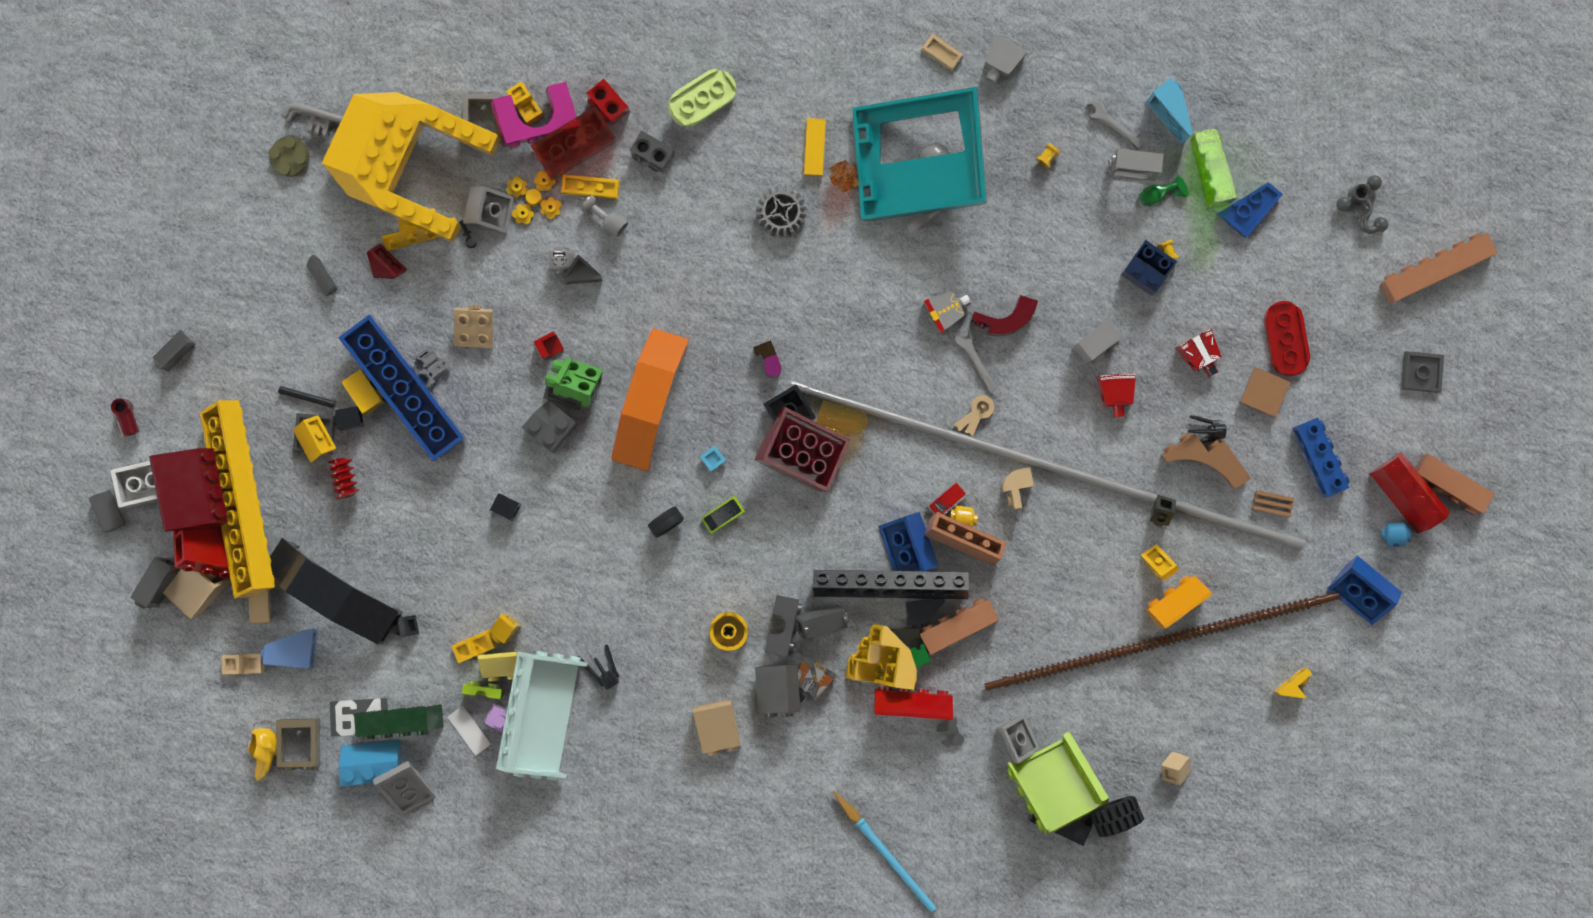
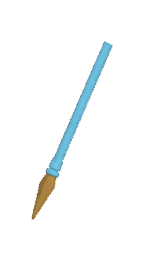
M833 791L847 817L855 823L856 827H859L858 829L866 835L924 906L932 913L936 909L935 905L872 832L858 811L838 793Z

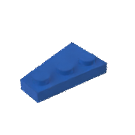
M1268 182L1216 215L1246 239L1283 194Z

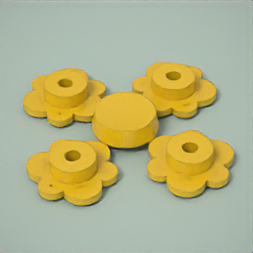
M542 170L538 171L537 177L534 178L537 189H530L528 191L526 188L527 182L522 180L520 176H515L513 180H508L507 193L515 198L525 195V200L528 203L523 206L518 204L516 209L512 211V216L516 218L518 224L528 225L531 222L534 212L531 211L530 205L535 206L540 203L542 208L541 214L546 215L548 219H553L555 215L560 214L561 202L554 200L553 197H549L548 200H542L540 192L544 190L550 191L551 186L556 183L550 171L546 173Z

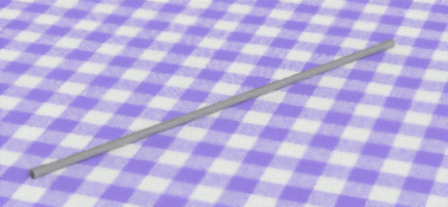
M792 380L790 385L792 387L797 384L803 395L818 398L1147 502L1154 503L1157 498V494L814 388L802 382ZM1176 501V511L1279 542L1301 551L1305 545L1304 539L1285 535Z

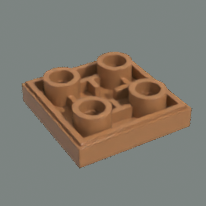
M1255 367L1239 403L1275 418L1291 382Z

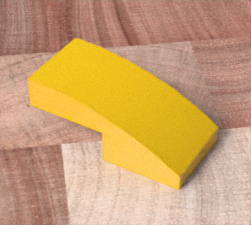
M522 81L506 91L508 95L512 96L514 105L528 126L544 116Z
M490 630L451 646L458 664L497 648L495 641L491 638L492 633L489 632Z

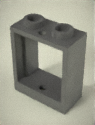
M154 557L130 598L135 600L134 604L140 608H159L166 597L163 592L181 569H176L175 562L168 558Z

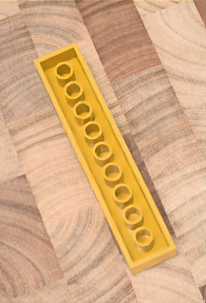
M218 400L199 413L206 448L214 449L228 517V523L221 526L232 590L234 599L256 597L274 588L275 578L271 570V558L268 554L267 538L263 528L264 521L261 517L260 501L256 491L257 484L254 480L253 464L249 454L250 447L247 444L246 427L243 423V410L240 407L239 400Z

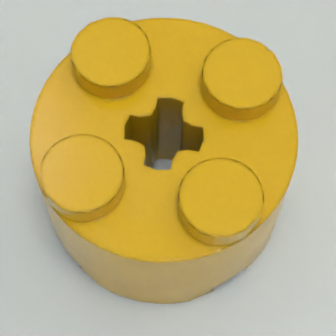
M724 612L713 619L709 633L711 641L717 648L733 651L740 648L746 642L749 630L747 622L741 615L734 612ZM726 626L728 628H734V630L732 631L734 634L733 636H726L724 634L726 632Z

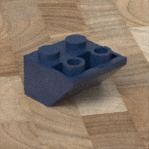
M1145 240L1121 275L1152 296L1157 292L1177 261Z

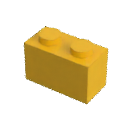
M358 370L342 381V384L362 414L368 415L385 403L382 394L375 388L363 370Z

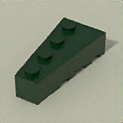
M442 704L427 707H411L408 709L398 708L354 713L356 737L363 736V740L375 739V735H381V738H391L396 733H399V737L411 736V732H417V735L429 734V730L444 727Z

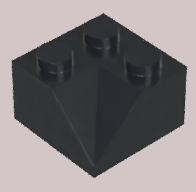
M797 384L763 403L773 423L783 407L812 421L816 419L815 414Z

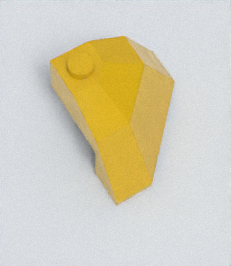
M873 624L870 628L871 633L869 636L864 637L857 646L859 650L848 658L845 678L914 690L917 682V669L910 649L887 626Z

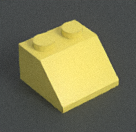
M522 651L478 655L482 678H488V681H499V677L507 676V680L513 679L517 654Z

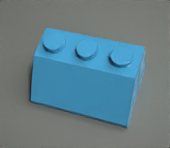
M400 740L341 746L339 761L340 787L374 783L373 779L401 765Z

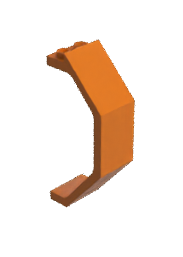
M652 328L637 361L624 402L611 456L612 461L649 472L659 424L675 374L683 355L686 356L689 339Z

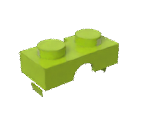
M473 680L463 684L462 694H477L495 699H502L504 695V689L499 688L500 684L488 683V686H482L480 681Z

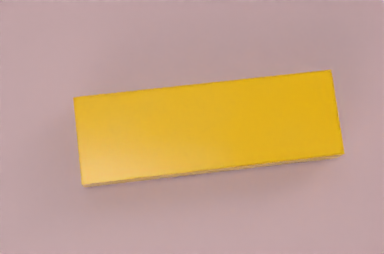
M807 118L804 176H823L826 119Z
M563 174L561 194L585 197L593 195L595 198L618 200L620 180Z

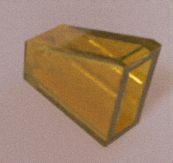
M823 400L816 423L842 436L861 434L862 429L866 430L869 419L866 418L867 413Z

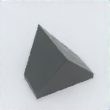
M579 254L562 278L565 285L603 282L602 276Z

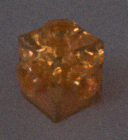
M847 160L837 162L834 166L829 167L832 174L829 176L833 186L837 185L842 193L859 185L856 175H858L854 165L850 166Z

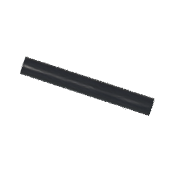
M280 386L278 390L279 394L333 409L336 405V401Z

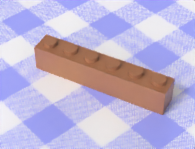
M1480 233L1469 237L1470 241L1465 244L1463 241L1452 245L1453 249L1448 252L1446 249L1435 253L1436 257L1431 260L1429 257L1418 261L1419 265L1414 268L1412 265L1401 269L1402 273L1397 276L1395 273L1384 277L1385 281L1380 286L1389 304L1497 254L1498 252L1489 234L1486 233L1481 236Z

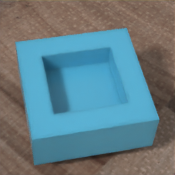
M715 445L700 456L711 472L726 462V459Z

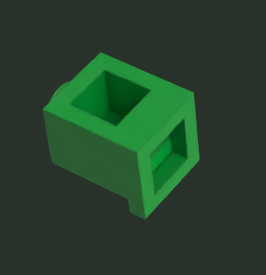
M923 643L919 644L920 649L916 647L910 649L916 668L931 662Z

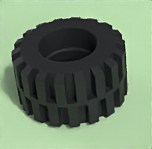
M1126 796L1111 801L1090 813L1099 837H1109L1127 831L1144 820L1135 796Z

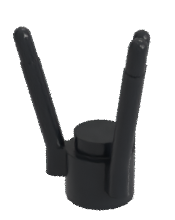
M1194 415L1189 416L1191 419L1211 424L1208 426V429L1188 430V433L1208 434V438L1199 439L1201 443L1225 439L1226 425L1219 424V420H1210Z
M606 644L605 649L612 673L610 670L605 671L597 658H594V662L602 673L600 677L588 664L587 667H584L599 682L601 687L604 686L608 690L619 683L617 677L620 675L616 670L609 646Z

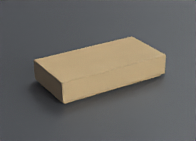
M933 33L921 49L950 71H953L963 57V54Z

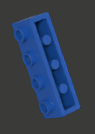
M1317 417L1293 427V431L1323 498L1350 488L1348 485L1349 478L1346 473L1342 472L1340 467L1342 465L1340 458L1337 455L1335 456L1333 443L1325 434L1326 427L1323 421Z

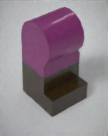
M771 340L753 347L755 355H761L763 358L766 375L770 378L778 377L781 374V364Z

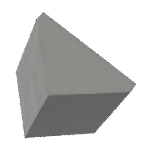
M1024 714L996 726L1015 764L1020 763L1040 750Z

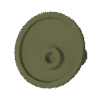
M285 136L278 139L268 152L273 169L286 177L301 174L309 163L307 146L302 140L293 136Z

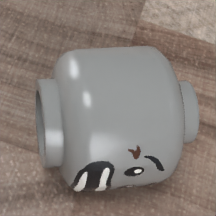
M554 247V250L549 253V269L555 271V275H565L574 261V254L567 247Z

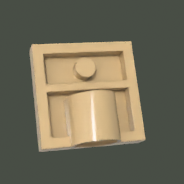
M478 305L454 308V346L493 348V310L483 309L482 306Z

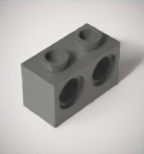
M642 130L630 148L633 159L640 163L642 161L648 163V167L655 172L660 170L664 173L675 155L673 148ZM641 145L649 147L646 152H640L638 149ZM662 154L665 158L663 161L657 162L655 161L656 155Z

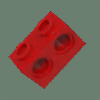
M604 78L587 92L589 98L587 102L593 109L598 108L601 112L599 115L605 123L610 122L613 126L630 112L627 104ZM598 93L606 94L602 100L596 99V95ZM609 108H618L615 114L608 113Z

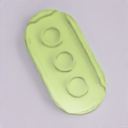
M711 69L671 96L668 103V111L671 118L677 124L686 127L700 123L733 100L736 90L735 80L724 70Z

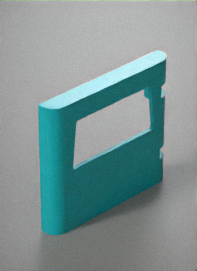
M977 87L852 108L861 220L877 221L973 207L987 203ZM958 112L965 146L963 152L881 164V125L883 123ZM860 131H866L865 139H860ZM864 188L871 189L870 197H865Z

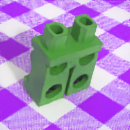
M568 357L565 362L555 359L551 372L558 375L548 373L545 377V385L553 388V394L576 399L582 402V406L589 408L602 382L603 369L572 361Z

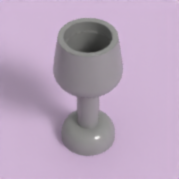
M590 195L581 206L580 210L582 212L588 213L592 211L604 220L602 225L604 231L615 237H619L628 225L627 220L620 213L613 211L608 215L599 208L593 195Z

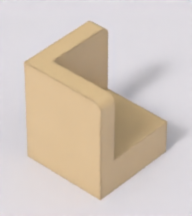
M1171 752L1161 765L1162 780L1180 786L1191 771L1190 757Z

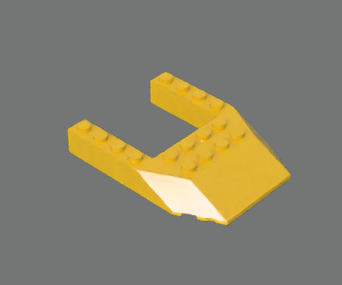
M397 92L353 94L322 161L324 167L349 197L454 243L461 228L457 221L396 195L393 191L424 126L490 156H494L501 141L499 135L433 105Z

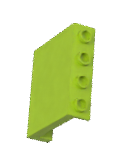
M1070 731L1064 734L1061 740L1032 754L1020 763H1008V770L1006 771L1011 781L1016 782L1018 786L1016 790L1019 796L1025 798L1028 812L1031 815L1034 814L1037 819L1035 823L1039 831H1044L1046 836L1098 810L1109 802L1108 795Z

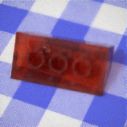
M594 106L530 146L551 181L614 144L616 138L597 107Z

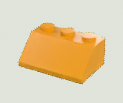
M1186 575L1178 581L1180 583L1175 588L1171 586L1163 592V597L1160 599L1156 597L1148 603L1149 607L1145 610L1158 628L1166 629L1213 594L1196 576L1189 577Z

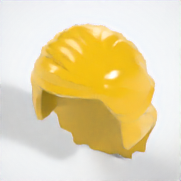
M262 727L254 728L251 731V742L248 746V752L257 760L254 777H256L258 782L268 774L272 760L277 754L276 734L271 729Z

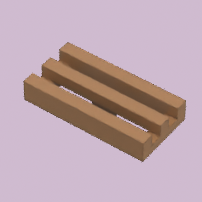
M1256 490L1252 510L1291 517L1294 498ZM1259 496L1288 501V505L1259 499ZM1257 503L1286 508L1287 510L1284 512L1257 506Z

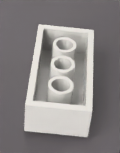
M150 461L111 470L118 508L128 509L158 501Z

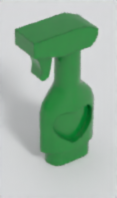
M1177 176L1174 182L1168 185L1154 184L1143 189V192L1139 193V198L1143 206H1152L1164 200L1166 194L1175 189L1178 192L1173 197H1186L1190 193L1183 178Z

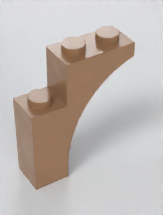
M1187 432L1179 438L1180 442L1175 445H1168L1163 449L1164 453L1161 454L1166 462L1189 459L1205 463L1218 471L1231 488L1235 490L1251 479L1223 440L1213 441L1208 445L1209 449L1206 450L1195 433L1189 434Z

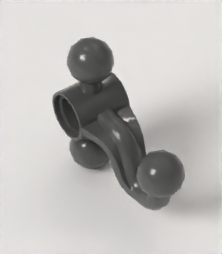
M1376 175L1370 176L1367 184H1359L1352 187L1348 192V197H1341L1336 203L1337 209L1342 212L1348 211L1352 203H1361L1365 210L1359 220V226L1367 234L1384 232L1389 225L1388 220L1383 217L1376 218L1373 226L1367 225V220L1372 213V205L1368 198L1370 197L1371 190H1378L1382 185L1381 178ZM1357 189L1362 192V198L1357 196Z

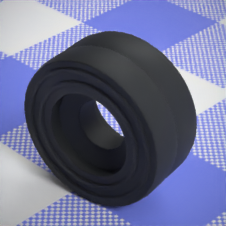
M674 506L648 524V528L658 538L680 524L684 517L678 508Z

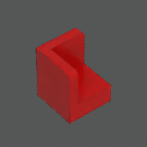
M554 331L533 341L544 361L564 351Z

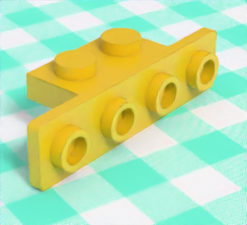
M398 219L400 231L382 236V241L386 250L390 251L440 237Z

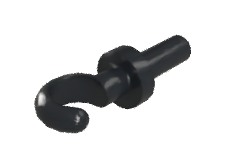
M463 220L459 221L464 232L462 235L467 238L465 240L466 246L468 248L476 247V242L473 246L468 245L472 232L471 230L468 231L466 225L463 224Z

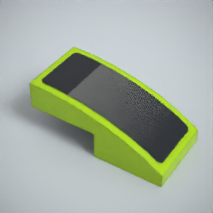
M733 496L701 519L712 534L743 514L745 509L737 497Z

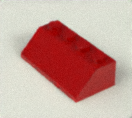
M1399 452L1369 473L1417 534L1430 530L1447 519L1450 513L1449 510L1402 452Z
M879 686V689H874L873 713L875 715L953 720V695H948V691L937 690V694L929 693V689H918L917 692H910V689L898 688V691L890 690L891 687Z

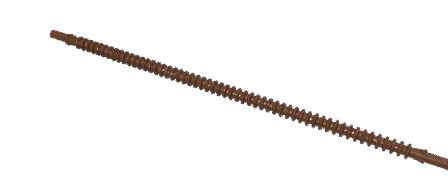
M1334 592L1323 596L1315 595L1311 599L1305 598L1304 601L1301 599L1299 602L1294 601L1293 604L1289 602L1288 605L1284 603L1283 606L1278 605L1277 608L1273 606L1272 609L1267 608L1266 611L1262 609L1261 612L1257 610L1256 613L1251 612L1250 615L1246 613L1245 616L1240 615L1239 618L1235 616L1234 619L1230 617L1229 620L1224 619L1223 622L1221 620L1218 623L1214 621L1212 625L1208 623V626L1203 624L1202 627L1197 626L1196 629L1194 627L1191 630L1187 628L1185 632L1181 630V633L1176 631L1175 634L1170 633L1169 636L1165 634V637L1160 635L1158 639L1154 637V640L1149 638L1148 641L1143 640V643L1138 641V644H1135L1133 642L1131 646L1130 644H1127V647L1122 645V648L1116 647V650L1111 648V651H1108L1106 649L1104 653L1103 651H1100V654L1095 652V655L1089 654V657L1084 655V658H1081L1079 656L1077 660L1076 658H1073V661L1068 659V662L1062 661V664L1057 662V665H1054L1052 663L1050 667L1049 665H1046V668L1041 666V669L1036 668L1035 671L1030 669V672L1025 670L1023 674L1019 672V675L1014 673V676L1011 677L1003 676V679L984 683L986 691L1003 686L1007 688L1015 683L1019 685V682L1024 683L1026 680L1029 682L1030 679L1035 681V678L1040 679L1041 676L1046 678V675L1051 676L1053 673L1056 675L1057 672L1062 674V671L1067 672L1068 669L1073 671V668L1078 669L1079 666L1081 668L1084 665L1089 667V664L1094 665L1095 662L1100 664V661L1105 662L1106 659L1108 661L1111 658L1116 660V657L1121 658L1122 655L1126 657L1127 654L1132 655L1133 652L1135 654L1138 651L1142 653L1143 650L1148 651L1149 648L1151 650L1154 647L1158 649L1160 645L1162 647L1165 644L1169 646L1170 643L1175 644L1176 641L1178 643L1181 640L1185 642L1187 638L1189 640L1192 637L1196 639L1197 636L1202 637L1203 634L1205 636L1208 633L1212 635L1213 632L1218 633L1219 630L1223 632L1224 629L1229 630L1230 627L1234 629L1235 626L1239 628L1240 625L1245 626L1246 623L1250 625L1251 622L1256 623L1257 620L1259 622L1262 619L1266 621L1267 618L1272 619V616L1277 618L1278 615L1283 616L1284 613L1288 615L1289 612L1292 614L1294 611L1299 612V609L1304 611L1305 608L1310 609L1311 606L1319 607L1323 603L1338 600L1339 594Z

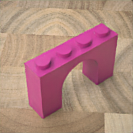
M566 82L547 86L545 92L551 108V120L545 126L538 128L527 126L519 119L511 95L492 100L491 107L503 147L509 146L510 149L521 146L520 143L528 142V144L539 142L541 138L546 137V140L556 138L557 134L564 133V135H570L575 133L579 123Z

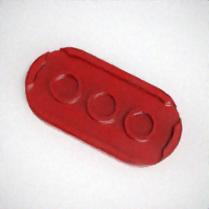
M1279 301L1267 309L1264 316V324L1271 363L1274 369L1284 376L1291 377L1301 374L1307 368L1310 362V351L1301 309L1290 301Z

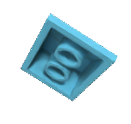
M1169 78L1153 91L1146 102L1183 145L1193 134L1182 88L1177 81Z

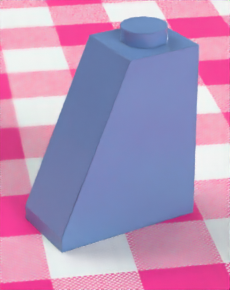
M308 629L266 644L261 651L263 664L314 668L318 629Z

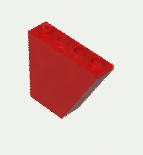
M221 527L208 530L173 531L176 569H182L185 572H200L203 575H218L221 578L230 577Z

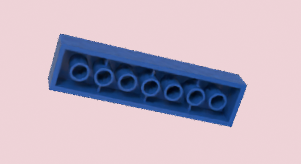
M369 314L338 337L432 461H437L466 439V436L372 315Z

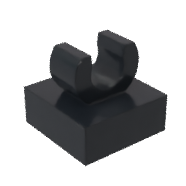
M416 615L397 618V621L394 623L399 626L400 632L396 633L398 636L406 637L419 634Z

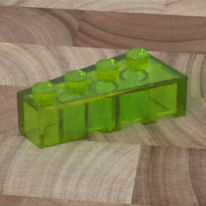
M1217 128L1194 132L1191 136L1207 210L1228 206L1238 196L1227 164L1226 154L1222 147L1221 134L1218 133Z

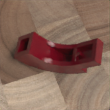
M1020 295L1013 313L1009 316L997 319L974 312L970 322H973L974 326L984 329L988 327L986 335L1007 336L1019 331L1027 324L1036 310L1038 300Z

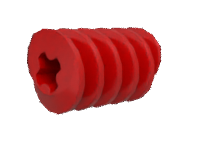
M338 458L327 462L333 464L329 467V471H335L330 475L331 478L337 479L332 482V485L339 486L334 490V493L340 494L336 497V500L352 497L359 491V489L353 488L357 481H351L356 474L349 473V471L354 469L353 466H348L352 459Z

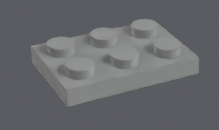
M409 761L373 779L375 786L401 815L436 797L433 789Z

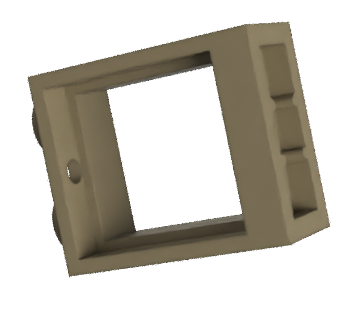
M320 718L276 720L277 767H283V771L295 770V767H302V770H314L315 766H319ZM311 727V761H285L284 728Z

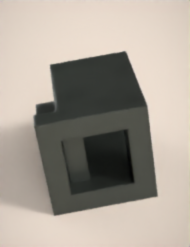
M1157 495L1151 510L1150 521L1156 526H1169L1175 514L1176 500ZM1160 504L1169 506V509L1161 507Z

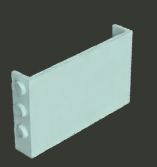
M536 651V654L518 652L496 769L513 773V776L525 777V774H529L531 778L535 779L547 776L546 779L558 781V778H566L567 774L559 772L578 666L587 667V663L580 661L581 657L569 655V659H566L564 655L557 653L547 656L548 653L543 651Z

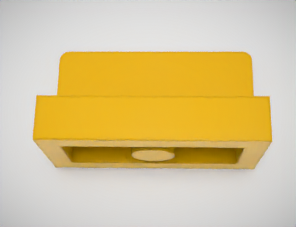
M319 415L303 420L293 429L311 463L320 456L333 452L336 449Z

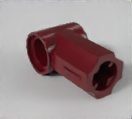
M122 398L113 400L111 411L115 414L122 437L139 433L132 402ZM123 402L126 408L123 412H120L118 407Z

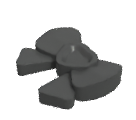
M953 717V720H945L943 724H938L937 732L948 731L949 737L941 742L946 747H949L950 744L958 745L965 739L959 733L956 726L957 718Z

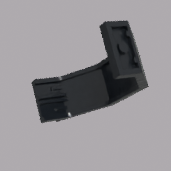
M281 538L270 555L271 570L275 583L286 593L330 621L378 645L382 644L403 611L396 607H391L351 586L309 559L298 550L300 546Z

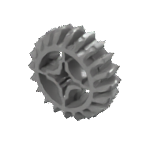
M776 186V192H773L770 188V195L768 196L766 193H763L762 196L765 200H758V203L762 206H756V210L760 211L756 214V218H762L758 221V224H765L763 227L764 231L770 228L769 235L776 231V237H780V232H783V236L787 237V231L794 235L793 228L798 231L801 229L798 223L804 225L805 221L801 218L807 217V213L801 211L807 210V206L801 205L805 202L804 198L797 200L800 197L799 192L793 195V188L789 192H786V186L783 187V191H780L779 186ZM778 198H787L793 203L783 204ZM773 201L775 209L770 212V215L766 216V208ZM778 206L782 210H787L785 211V218L781 213L777 214ZM794 208H797V216L790 223L788 214ZM781 220L785 226H778L770 221Z

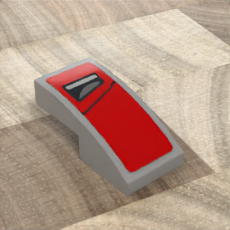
M956 479L926 506L933 514L938 512L945 515L970 493Z

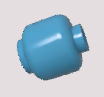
M1389 522L1386 525V529H1382V540H1386L1389 547H1405L1407 542H1411L1410 527H1407L1405 522Z

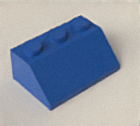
M920 512L878 526L893 571L924 572L939 566L929 537L924 536L926 528Z
M1358 555L1344 566L1327 588L1332 593L1338 592L1339 599L1371 625L1375 624L1398 604L1402 591Z

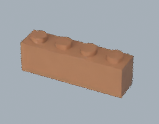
M1430 454L1422 455L1415 467L1425 482L1432 487L1433 492L1439 495H1446L1451 503L1464 506L1465 511L1472 515L1484 514L1495 495Z
M938 512L929 519L924 533L926 537L990 565H994L1002 559L1007 543Z
M980 598L973 602L974 606L971 608L962 607L955 611L957 615L951 618L947 615L938 620L939 624L935 626L929 624L921 628L922 632L919 633V636L928 654L932 655L997 622L999 618L989 599L984 600Z

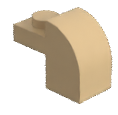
M1030 467L1011 472L1002 482L1001 492L1010 493V495H1007L1009 507L1012 506L1013 510L1023 508L1019 489L1034 486Z

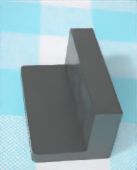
M180 330L153 358L160 364L159 367L161 369L169 371L195 343Z

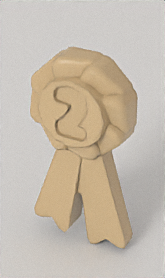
M986 395L977 396L971 403L972 412L957 421L953 426L957 427L958 432H960L969 424L965 434L969 433L973 436L980 419L988 418L994 412L993 400Z

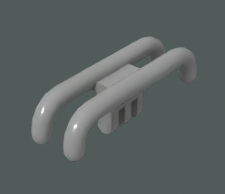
M299 103L288 104L281 113V117L288 123L297 114L311 117L307 133L312 134L314 127H316L314 134L319 136L323 129L322 137L327 138L331 124L339 126L343 116Z

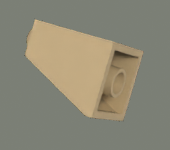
M181 569L163 593L186 616L192 619L200 615L231 583L230 577L221 578L218 575L212 574L203 575L200 572L194 571L185 572Z
M732 699L692 708L703 754L707 753L708 756L719 754L718 750L726 749L727 752L738 750L737 746H741Z

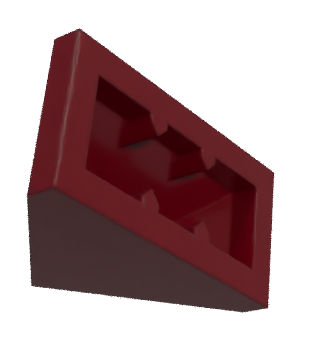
M381 243L368 250L367 256L374 278L395 279L407 271V268L386 250Z

